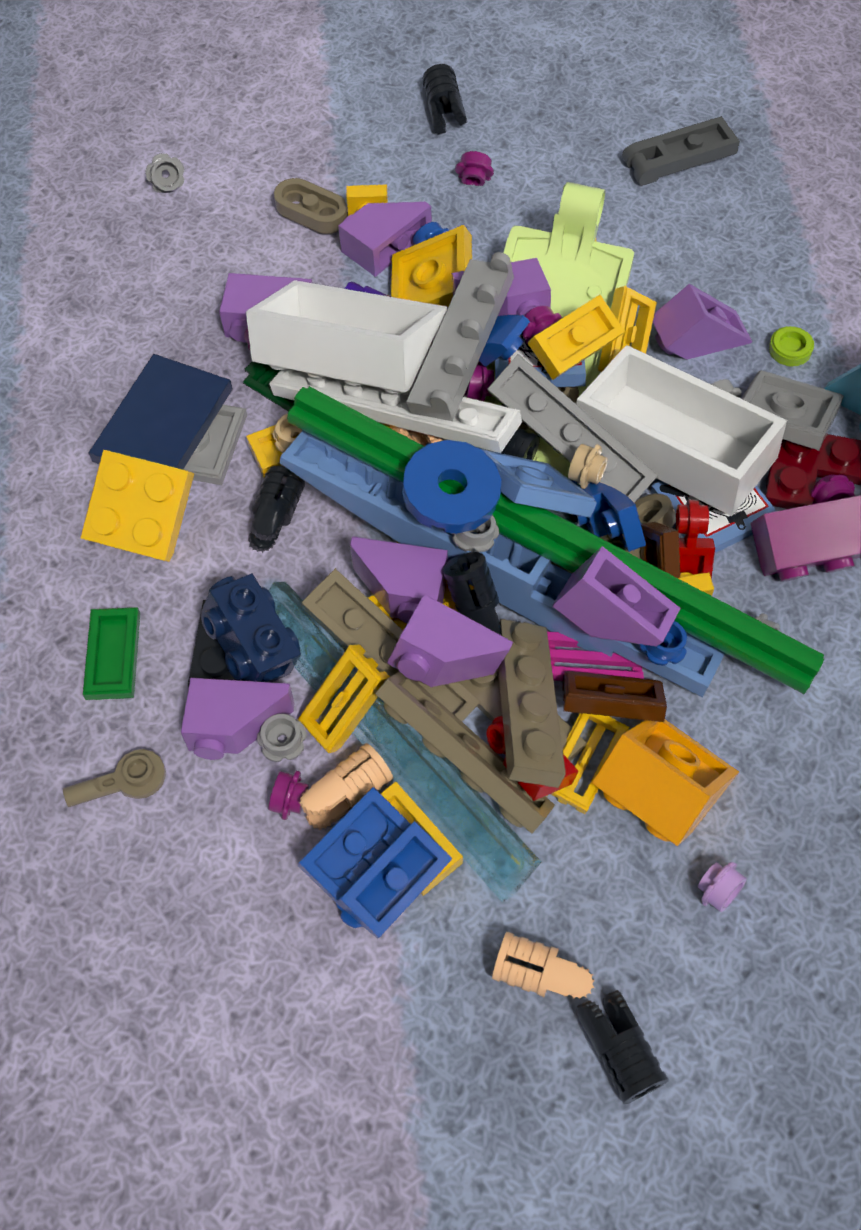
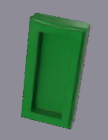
M138 607L91 609L83 685V697L85 700L134 698L140 611Z

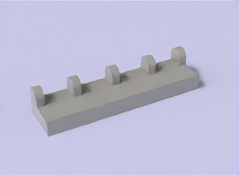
M494 253L491 262L469 260L406 401L410 413L453 421L514 279L511 260L505 253Z
M519 354L516 355L488 388V393L505 407L520 410L522 422L570 463L581 444L595 448L596 444L600 445L602 448L601 456L608 459L600 483L617 489L633 502L657 478L658 475Z

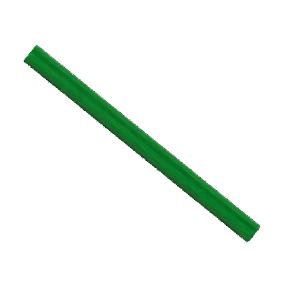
M310 386L308 388L302 387L294 397V406L287 415L288 423L402 483L405 467L413 454L425 447ZM444 480L439 483L441 490L448 494L455 495L465 490L463 485L455 480ZM502 492L500 493L499 502L492 515L499 528V534L571 572H575L603 546L681 608L674 621L678 622L686 633L802 694H805L824 662V654L544 508L514 503Z

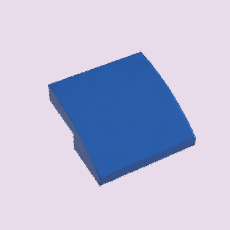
M372 787L297 866L342 909L378 939L453 858L415 821L410 824Z

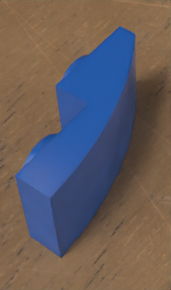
M524 315L498 316L479 361L486 367L498 357H501L504 361L510 358L523 344L524 341L519 335L530 321Z
M572 480L573 483L581 488L578 482ZM590 482L583 490L592 496L597 504L591 518L572 514L577 525L585 524L589 531L598 537L607 534L611 539L617 537L628 552L645 546L646 542L636 504L625 494L611 486L600 482L598 484Z

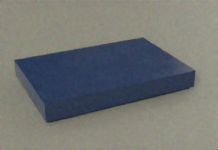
M153 354L88 452L92 462L100 464L104 449L183 470L233 389L231 380Z

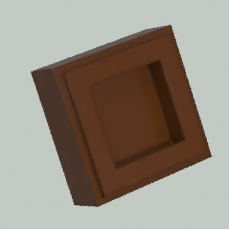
M658 522L641 524L646 545L641 547V559L676 578H681L678 530Z

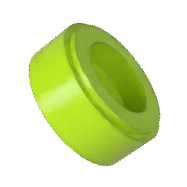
M786 326L776 330L769 344L771 357L778 363L791 367L806 363L814 349L812 336L804 329L794 326Z

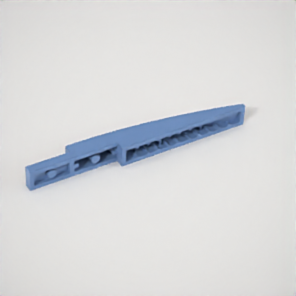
M303 430L280 457V464L401 544L448 550V561L458 555L471 552L464 551L456 546L453 541L454 534L446 533L444 528H437L433 525L429 528L421 524L409 512L402 495V482ZM501 534L498 535V538L494 539V546L491 549L480 552L486 558L487 567L490 570L491 578L499 597V603L542 627H547V630L551 632H559L578 641L577 646L587 651L602 652L608 656L616 653L701 697L704 696L725 655L724 652L686 633L687 642L684 648H686L687 653L681 662L677 664L668 662L665 666L654 664L647 659L646 653L640 650L637 643L591 637L552 607L572 575L571 573L551 564L552 561ZM467 563L462 564L464 571L468 570ZM471 579L468 580L469 585L473 586Z

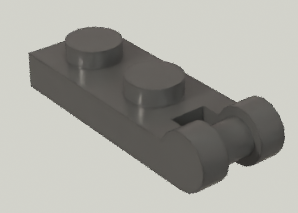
M720 116L632 143L623 151L622 159L628 168H634L635 179L640 186L656 182L660 177L737 154L740 141L723 117Z

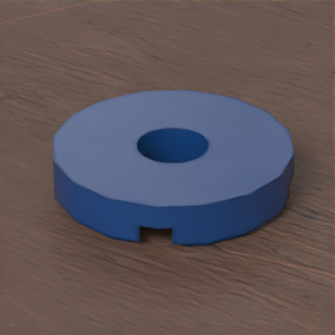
M444 440L430 443L413 454L405 467L402 495L407 509L421 524L429 528L433 525L437 528H444L446 533L458 534L475 530L491 518L500 499L502 479L495 462L483 450L467 442ZM444 480H455L461 483L465 490L455 495L448 494L441 490L439 483Z

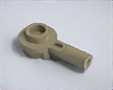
M145 749L134 750L124 755L118 762L115 772L63 788L64 798L68 807L120 791L125 797L134 799L147 798L155 794L162 787L166 778V768L161 758L153 751Z

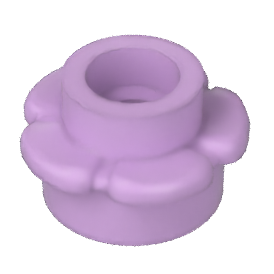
M716 862L704 874L698 884V888L704 892L702 896V904L704 906L711 904L718 911L723 912L740 893L747 878L735 870L737 866L735 862H730L724 867Z

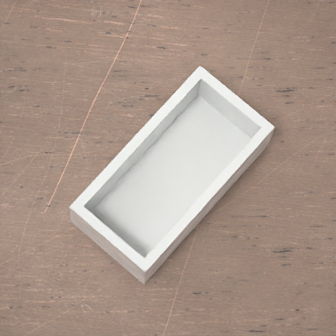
M294 280L246 311L251 358L253 362L268 364L275 370L292 369L307 372L308 376L314 378L331 377L345 380L347 384L353 386L370 385L384 388L386 392L392 394L406 393L413 387L447 312V307Z
M628 345L619 352L577 398V405L658 475L657 479L730 516L736 512L778 458L787 420Z

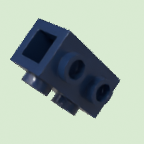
M253 573L239 579H235L233 576L226 577L215 583L209 589L207 599L201 611V620L209 637L212 639L217 638L225 652L227 668L236 680L272 683L292 672L301 656L300 645L293 630L285 627L276 613L275 602L267 588L259 585Z

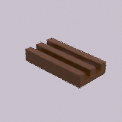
M564 671L562 691L563 711L657 722L665 721L667 704L663 682Z

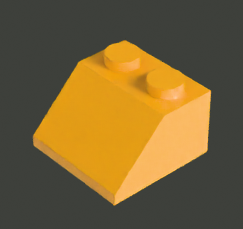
M666 719L664 722L645 720L622 734L592 784L603 791V795L609 803L619 809L629 810L644 821L646 828L652 835L663 841H671L678 846L692 834L738 775L739 771Z

